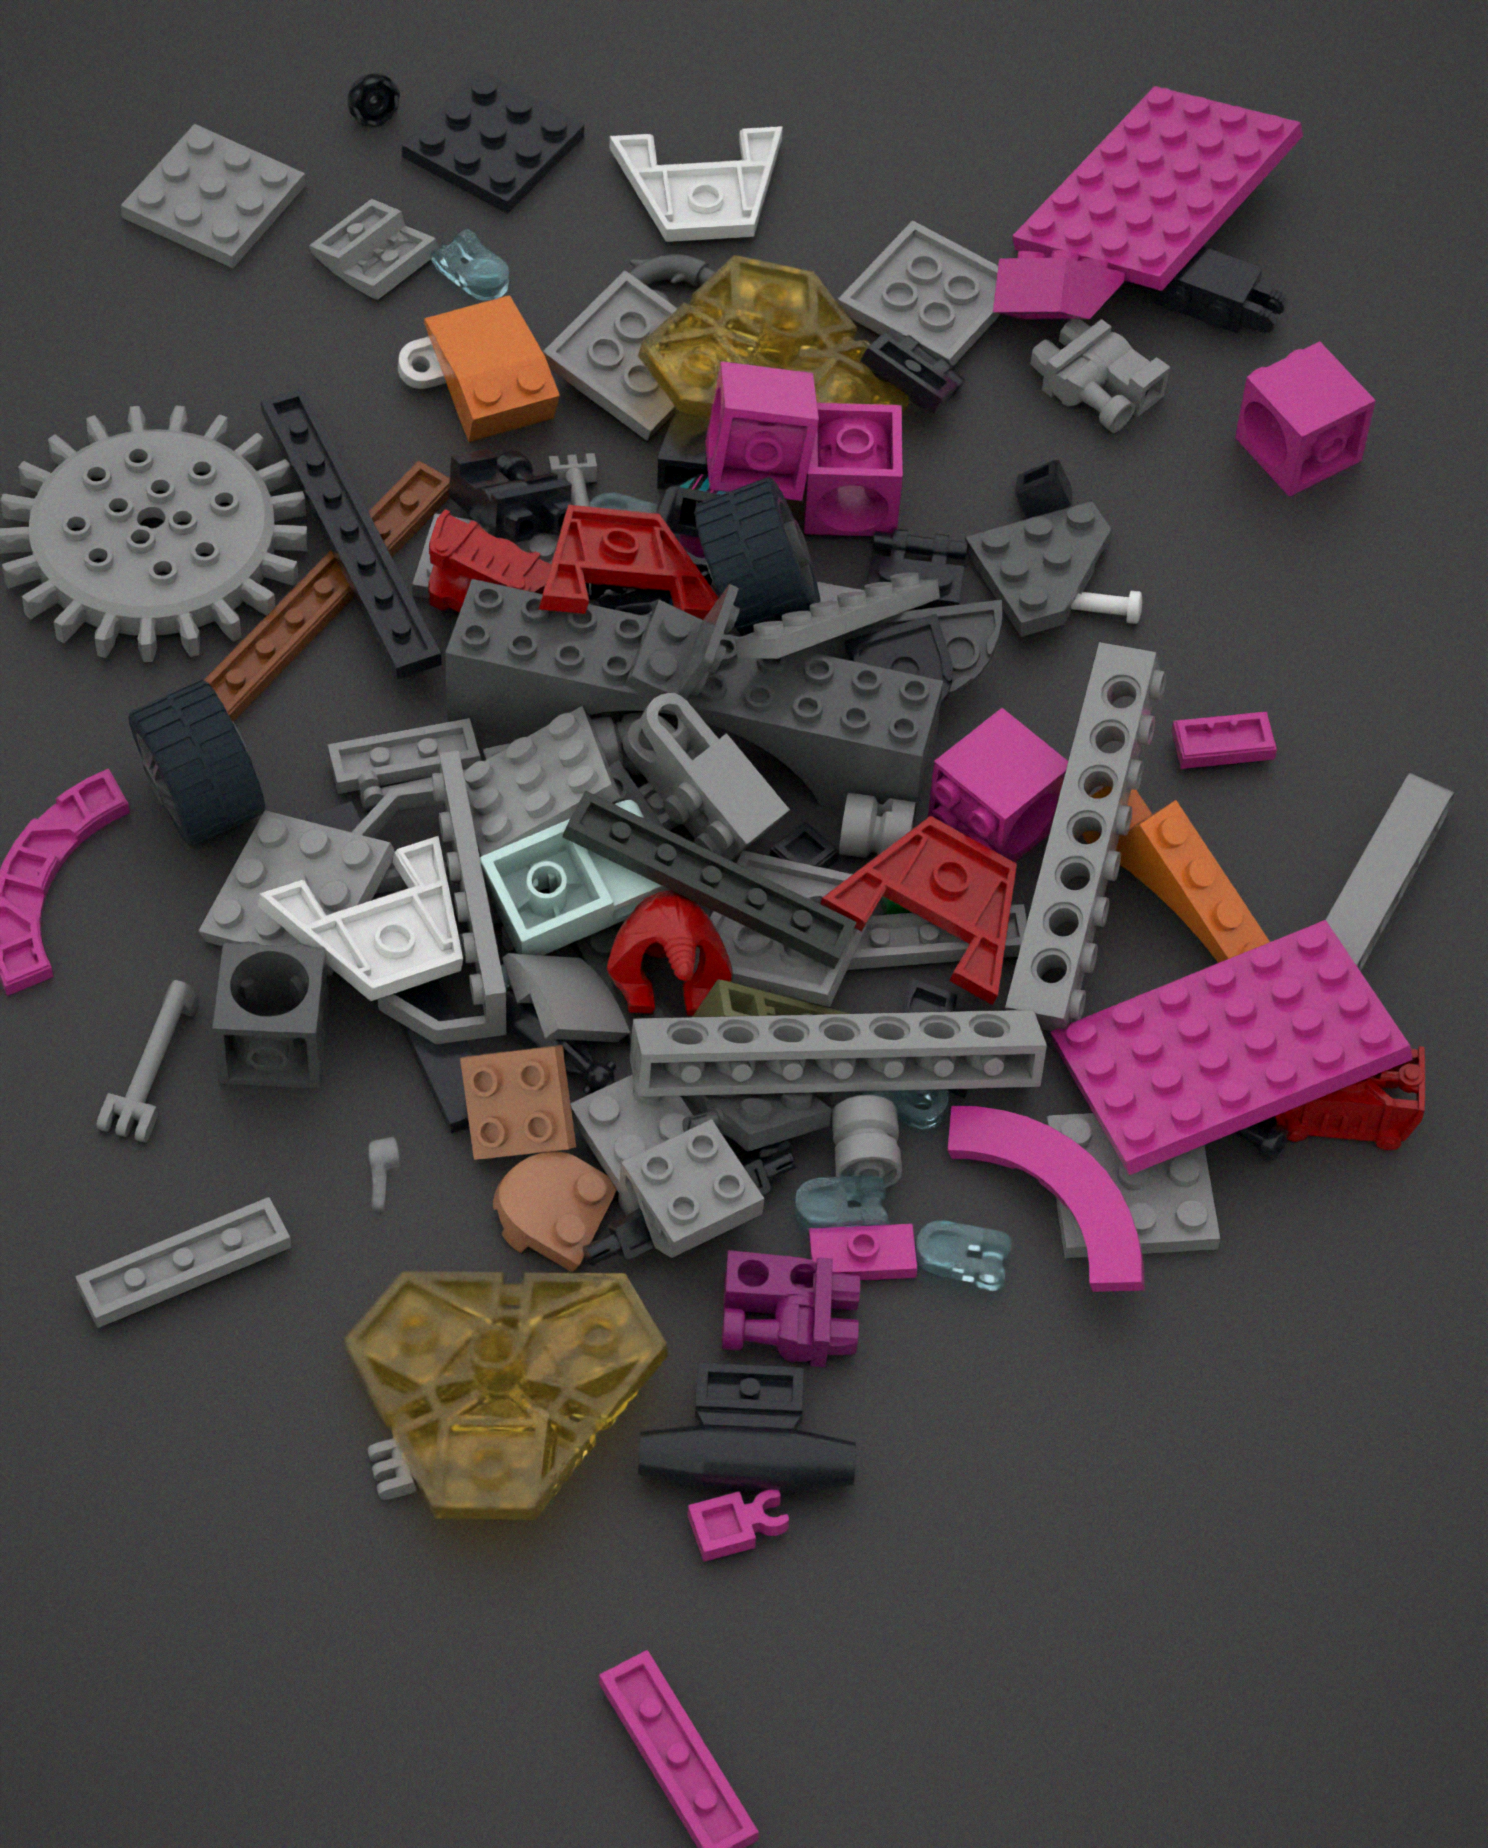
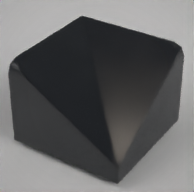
M1055 459L1019 474L1015 495L1027 519L1071 506L1072 486L1060 461Z

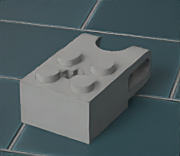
M666 693L655 697L645 708L642 717L635 720L625 732L622 743L628 758L662 798L666 813L674 822L683 824L695 838V844L732 861L742 851L762 837L790 810L726 733L718 739L689 702L676 693ZM664 709L674 712L678 718V728L675 729L667 720L659 716L658 712ZM644 732L654 751L641 747L639 733Z

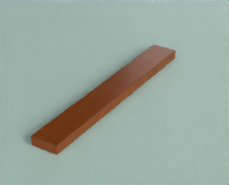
M419 460L368 511L391 557L449 499L450 478ZM332 550L204 679L214 689L233 722L355 597Z

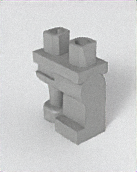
M1071 319L1060 331L1059 342L1065 345L1063 349H1059L1052 342L1045 339L1035 346L1032 351L1030 364L1044 376L1042 391L1051 398L1056 395L1062 401V404L1066 406L1077 405L1082 401L1100 412L1099 422L1111 433L1118 432L1127 424L1132 415L1140 416L1165 396L1170 366L1157 357L1151 362L1132 349L1125 338L1115 332H1111V326L1102 319L1092 327L1080 319Z

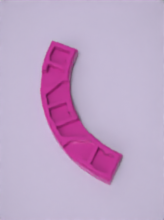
M109 768L86 778L58 796L56 804L50 807L38 820L33 818L15 840L0 869V981L7 996L53 977L52 967L42 943L41 923L46 896L61 866L71 853L92 834L112 821L130 813L129 803Z
M951 1106L948 1152L951 1159L985 1161L1011 1169L1016 1167L1038 1179L1041 1185L1054 1194L1069 1209L1080 1227L1087 1247L1089 1283L1092 1291H1145L1141 1243L1131 1212L1114 1181L1090 1153L1061 1132L1027 1116L979 1106Z

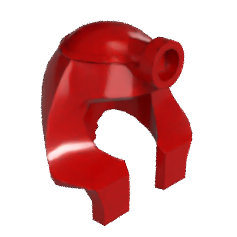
M672 890L658 892L649 896L635 907L616 935L607 964L609 976L622 992L627 1001L628 1011L632 1013H653L655 1010L652 982L646 977L641 968L644 953L654 958L668 957V962L671 963L675 976L679 980L687 981L683 984L688 1016L695 1014L718 979L731 982L733 978V970L728 952L709 915L697 902ZM697 946L700 949L698 967L696 972L694 973L693 970Z

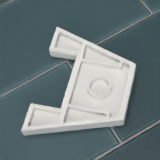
M783 126L745 128L740 130L741 161L657 165L654 138L651 134L610 136V150L666 242L754 237L782 141Z
M439 836L394 851L392 863L408 889L329 915L324 913L308 885L303 880L259 893L258 907L302 944L325 948L326 964L370 1001L461 971L463 955Z

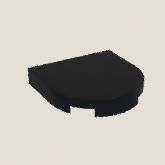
M937 614L845 640V648L850 661L943 681L941 705L946 700L952 686L953 667Z

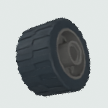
M772 478L761 479L696 505L694 512L696 527L705 554L707 567L717 592L721 596L729 584L739 588L733 605L740 608L734 625L741 636L753 633L755 624L782 621L783 614L810 611L811 604L821 602L805 538L799 524L792 515L782 491Z
M204 680L197 681L129 713V725L142 758V766L150 786L160 804L166 808L181 837L188 845L195 846L265 812L264 795L252 765L247 746L238 728L229 717L223 703L208 682Z

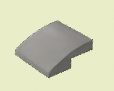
M370 199L309 245L311 253L330 271L355 289L376 300H379L440 253L436 238L406 226L402 211L374 199Z
M508 953L502 958L517 1003L534 1004L545 1039L618 1042L630 1033L625 1018L611 991L594 969L581 958Z

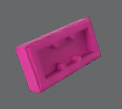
M1267 712L1173 721L1171 732L1181 769L1275 760L1277 748Z
M912 1224L809 1228L810 1260L817 1262V1258L833 1259L832 1272L860 1276V1280L916 1278L917 1262Z

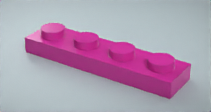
M646 1650L599 1674L600 1687L697 1848H745L757 1842L759 1831L649 1651Z

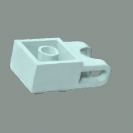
M625 800L615 804L644 818L638 804L632 800ZM570 819L480 857L486 891L517 954L545 955L627 919L635 907L645 898L670 889L563 838V833ZM548 889L550 894L540 893L539 891Z

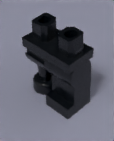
M489 449L451 456L449 498L481 526L489 527L488 534L496 538L507 539L512 537L516 542L531 540L540 531L553 529L560 534L568 505H573L571 503L572 484L565 478L558 479V474L555 473L539 476L533 475L531 462L519 451H508L501 455L498 460L497 456Z

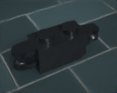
M1204 246L1162 291L1153 289L1157 291L1155 304L1234 333H1238L1241 326L1254 331L1258 330L1260 333L1270 334L1278 323V317L1275 315H1280L1284 312L1288 305V299L1278 289L1274 290L1272 287L1260 283L1262 267Z

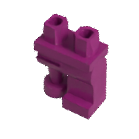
M728 1250L724 1281L721 1350L740 1351L743 1348L744 1341L773 1345L777 1347L778 1353L786 1361L794 1363V1361H810V1366L826 1367L827 1355L856 1354L859 1321L831 1318V1308L858 1310L860 1276L832 1272L833 1259L817 1258V1262L801 1257ZM745 1312L774 1314V1319L745 1320Z

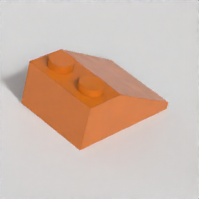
M510 295L424 318L427 333L468 442L554 419L560 397L545 355Z

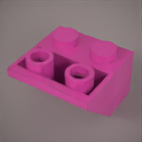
M1053 250L1051 258H1045L1043 253L1019 251L1018 258L999 259L993 312L1022 320L1090 319L1122 285L1125 273L1107 268L1108 261L1082 258L1081 261H1078L1079 254L1076 252Z

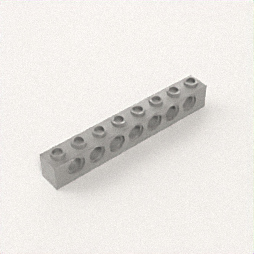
M1099 642L1005 1006L1006 1011L1034 1010L1039 1026L1043 1030L1067 1029L1069 1024L1073 1022V1019L1080 1020L1083 1015L1086 991L1081 990L1084 974L1092 973L1096 964L1098 945L1093 943L1096 927H1104L1107 920L1109 898L1104 897L1108 880L1115 881L1118 876L1121 853L1117 852L1116 848L1119 836H1126L1131 825L1132 806H1127L1131 789L1138 790L1141 785L1144 762L1139 760L1143 744L1150 745L1152 741L1155 716H1151L1150 713L1154 699L1161 700L1165 689L1166 671L1160 670L1157 652ZM1123 696L1135 699L1133 704L1126 708L1112 706L1116 699ZM1110 741H1120L1124 744L1115 753H1104L1101 751L1103 745ZM1098 786H1109L1112 788L1111 793L1104 798L1095 799L1089 796L1090 792ZM1097 831L1101 833L1100 838L1092 844H1081L1077 841L1084 832ZM1077 876H1084L1090 879L1089 883L1080 890H1070L1065 887L1070 879ZM1073 922L1078 925L1076 931L1069 936L1062 937L1054 934V930L1061 923ZM1052 968H1061L1066 971L1065 976L1056 983H1047L1042 980L1043 975Z
M1034 1010L633 1019L630 1064L638 1097L1041 1087L1047 1045Z

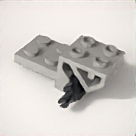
M633 1074L570 1103L573 1123L619 1192L618 1204L625 1213V1216L608 1224L609 1235L583 1246V1253L587 1254L585 1258L591 1266H595L597 1263L616 1254L625 1259H632L654 1247L671 1258L762 1215L764 1197L762 1195L771 1190L769 1181L796 1168L795 1163L792 1162L794 1159L787 1149L763 1161L753 1156H748L739 1161L712 1119L684 1132L682 1126L683 1119L693 1115L681 1096L638 1097Z

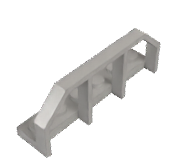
M459 750L439 753L440 773H432V783L392 788L352 831L355 834L374 838L398 810L445 805L446 812L439 813L441 837L443 842L452 841L453 852L446 853L447 862H444L448 884H460L461 892L454 893L458 923L467 922L469 933L458 935L465 963L475 962L477 974L469 976L473 1005H483L484 1015L438 1021L394 994L377 999L378 1009L435 1044L506 1035V990ZM388 869L376 893L408 889L397 869Z

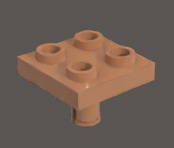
M562 1045L460 1058L474 1160L568 1150L576 1147Z

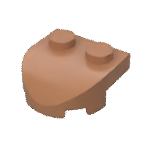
M559 1151L542 1152L521 1161L504 1176L494 1194L493 1210H498L499 1219L504 1227L502 1236L515 1250L522 1253L527 1247H530L570 1272H573L580 1265L585 1255L583 1253V1246L591 1243L617 1189L608 1175L576 1156Z

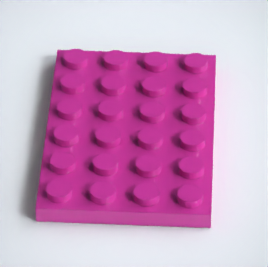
M1154 86L1012 236L1014 248L1016 251L1043 253L1045 258H1051L1053 250H1063L1078 253V261H1081L1082 258L1108 261L1107 268L1125 273V281L1162 291L1303 137L1301 122Z
M1326 920L1072 1022L1067 1029L1057 1028L1050 1031L1057 1052L1129 1176L1413 1060L1410 1044Z

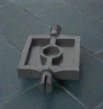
M834 1092L691 1095L687 1097V1100L702 1113L685 1117L682 1122L683 1131L685 1132L712 1119L721 1134L732 1138L747 1152L828 1127L832 1109L821 1101L820 1098L832 1096Z

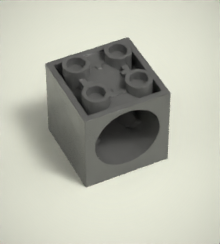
M242 942L240 944L223 943L212 1028L219 1084L321 1089L330 1005L325 948L311 947L305 944L275 946L261 945L256 942ZM272 1007L291 1009V1011L278 1016L266 1017L254 1014L262 1009Z

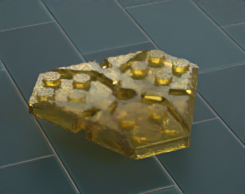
M736 255L729 259L693 294L690 305L684 302L642 342L638 353L639 359L679 412L705 419H710L721 361L813 373L817 403L902 405L903 414L910 402L906 393L893 384L881 381L875 377L870 368L860 362L871 344L867 339L854 341L853 338L857 330L856 325L813 271Z
M402 1272L344 1339L347 1353L363 1383L366 1385L386 1426L394 1427L392 1429L394 1441L410 1468V1472L416 1480L434 1517L450 1519L535 1520L561 1489V1484L567 1481L573 1474L574 1468H577L584 1460V1456L589 1454L595 1447L596 1434L600 1430L609 1429L617 1419V1415L621 1414L628 1406L627 1403L638 1394V1389L646 1384L668 1357L666 1341L625 1273H524L523 1284H506L503 1272ZM505 1305H520L519 1309H505ZM575 1416L581 1420L577 1423L571 1420V1417Z

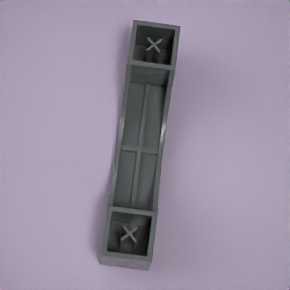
M472 579L445 652L448 722L470 718L472 728L475 730L519 739L528 737L549 725L557 716L570 713L581 706L584 707L588 715L612 711H644L653 698L629 688L625 684L649 617L588 604L585 614L538 610L542 594ZM723 634L720 644L726 646V651L717 671L714 674L708 673L706 682L697 697L690 694L686 699L703 721L741 736L775 756L803 780L821 806L844 811L848 792L875 796L878 804H884L889 798L916 802L914 826L935 753L943 681L803 650L778 659L738 658L735 639L739 637ZM665 709L659 711V713L676 715L674 712Z

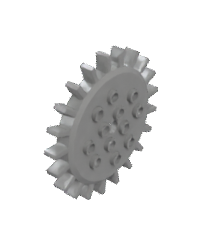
M140 406L130 407L127 420L129 432L110 437L106 433L104 425L94 415L86 418L90 445L79 451H75L56 434L48 438L50 456L59 465L52 473L25 461L20 464L18 468L21 485L38 493L35 499L2 494L0 502L3 518L27 522L29 527L1 528L0 554L32 552V555L2 564L4 580L9 589L40 579L41 585L22 596L24 613L29 619H32L58 603L64 610L54 620L56 639L62 643H65L86 622L98 627L95 631L97 656L107 658L115 645L119 633L138 635V648L143 662H153L157 651L156 635L180 633L182 646L190 657L197 656L200 653L198 627L215 621L222 632L234 642L242 638L240 619L234 611L235 608L245 602L266 616L275 608L274 593L260 585L264 577L295 586L299 580L297 561L274 555V551H308L307 526L275 525V522L306 516L304 493L300 491L271 497L270 492L292 483L290 464L284 459L256 471L252 466L265 456L264 437L256 433L233 451L224 445L229 437L228 418L219 414L209 426L205 435L201 436L188 432L185 406H175L169 418L168 430H147L146 418ZM202 473V474H205V475H204V476H199V475H196V474ZM157 491H162V492H165V493H164V494H156L155 492H157ZM222 503H229V504H231V505L226 506V507L218 506V505H220V504H222ZM116 509L123 510V512L118 513L113 511ZM151 517L164 521L161 526L152 529L140 525L143 520ZM179 522H184V523H187V524H186V525H178L177 523H179ZM77 527V528H80V529H82V530H80V531H72L71 529ZM138 540H142L146 543L137 544L135 542ZM202 553H206V554H208V555H210V556H208V557H201V556H199V555L202 554ZM95 559L103 560V562L95 563L92 561H94ZM160 572L168 573V575L160 576L157 574Z

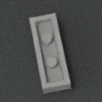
M470 718L327 744L328 757L338 794L359 790L358 777L367 771H373L377 774L379 786L432 777V773H440L439 753L459 750L462 769H468L471 765L480 761V753Z

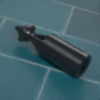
M513 989L506 993V1030L526 1047L532 1049L562 1045L566 1071L584 1075L586 1085L582 1091L586 1095L615 1083L613 1071L617 1066L611 1060L606 1064H594L584 1040L545 1039L534 1004L517 1003Z

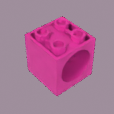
M1319 341L1303 350L1297 349L1291 352L1286 358L1268 367H1260L1246 377L1235 438L1290 497L1362 461L1376 400Z
M721 361L705 441L710 490L730 492L769 477L778 484L785 499L802 501L819 422L813 373Z
M817 403L819 422L804 489V534L874 536L875 531L893 533L894 528H898L903 478L902 405Z
M1001 708L934 761L928 817L932 816L1011 861L1016 862L1050 834L1068 760Z

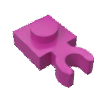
M765 1490L756 1496L753 1503L745 1505L740 1491L688 1505L687 1515L703 1562L755 1548L756 1537L754 1533L760 1532L767 1536H778L785 1533L789 1528V1517L787 1514L769 1517L764 1513L766 1509L780 1505L781 1495L779 1490Z

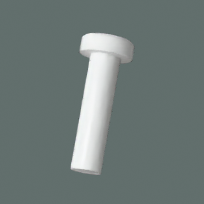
M1130 591L1129 597L1082 592L1076 596L1071 605V610L1127 616V623L1137 624L1142 611V593L1140 591Z

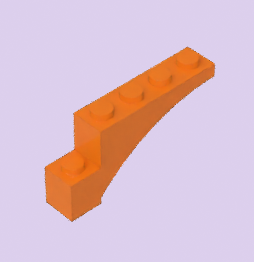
M1104 786L1090 795V797L1095 799L1104 798L1111 793L1112 788ZM1131 789L1127 806H1132L1131 825L1126 836H1119L1116 851L1121 853L1120 865L1163 900L1200 939L1218 963L1269 943V939L1177 800L1152 814L1137 790ZM1087 831L1081 835L1087 844H1092L1100 838L1101 833Z

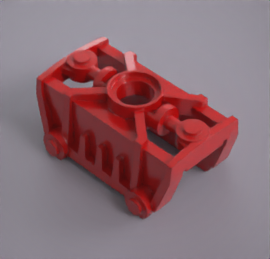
M445 509L436 520L429 542L430 563L433 564L428 582L429 603L441 611L451 608L460 613L472 579L543 594L551 564L541 560L540 553L536 551L525 552L510 540L496 538L488 534L477 522L471 520L469 524L451 516L450 511Z
M1418 1046V1049H1411L1413 1060L1276 1115L1277 1124L1288 1130L1287 1140L1293 1142L1305 1140L1308 1136L1373 1141L1376 1142L1377 1147L1384 1150L1398 1149L1401 1146V1141H1405L1420 1124L1424 1115L1425 1047ZM1399 1087L1404 1092L1416 1093V1100L1391 1098L1381 1088Z

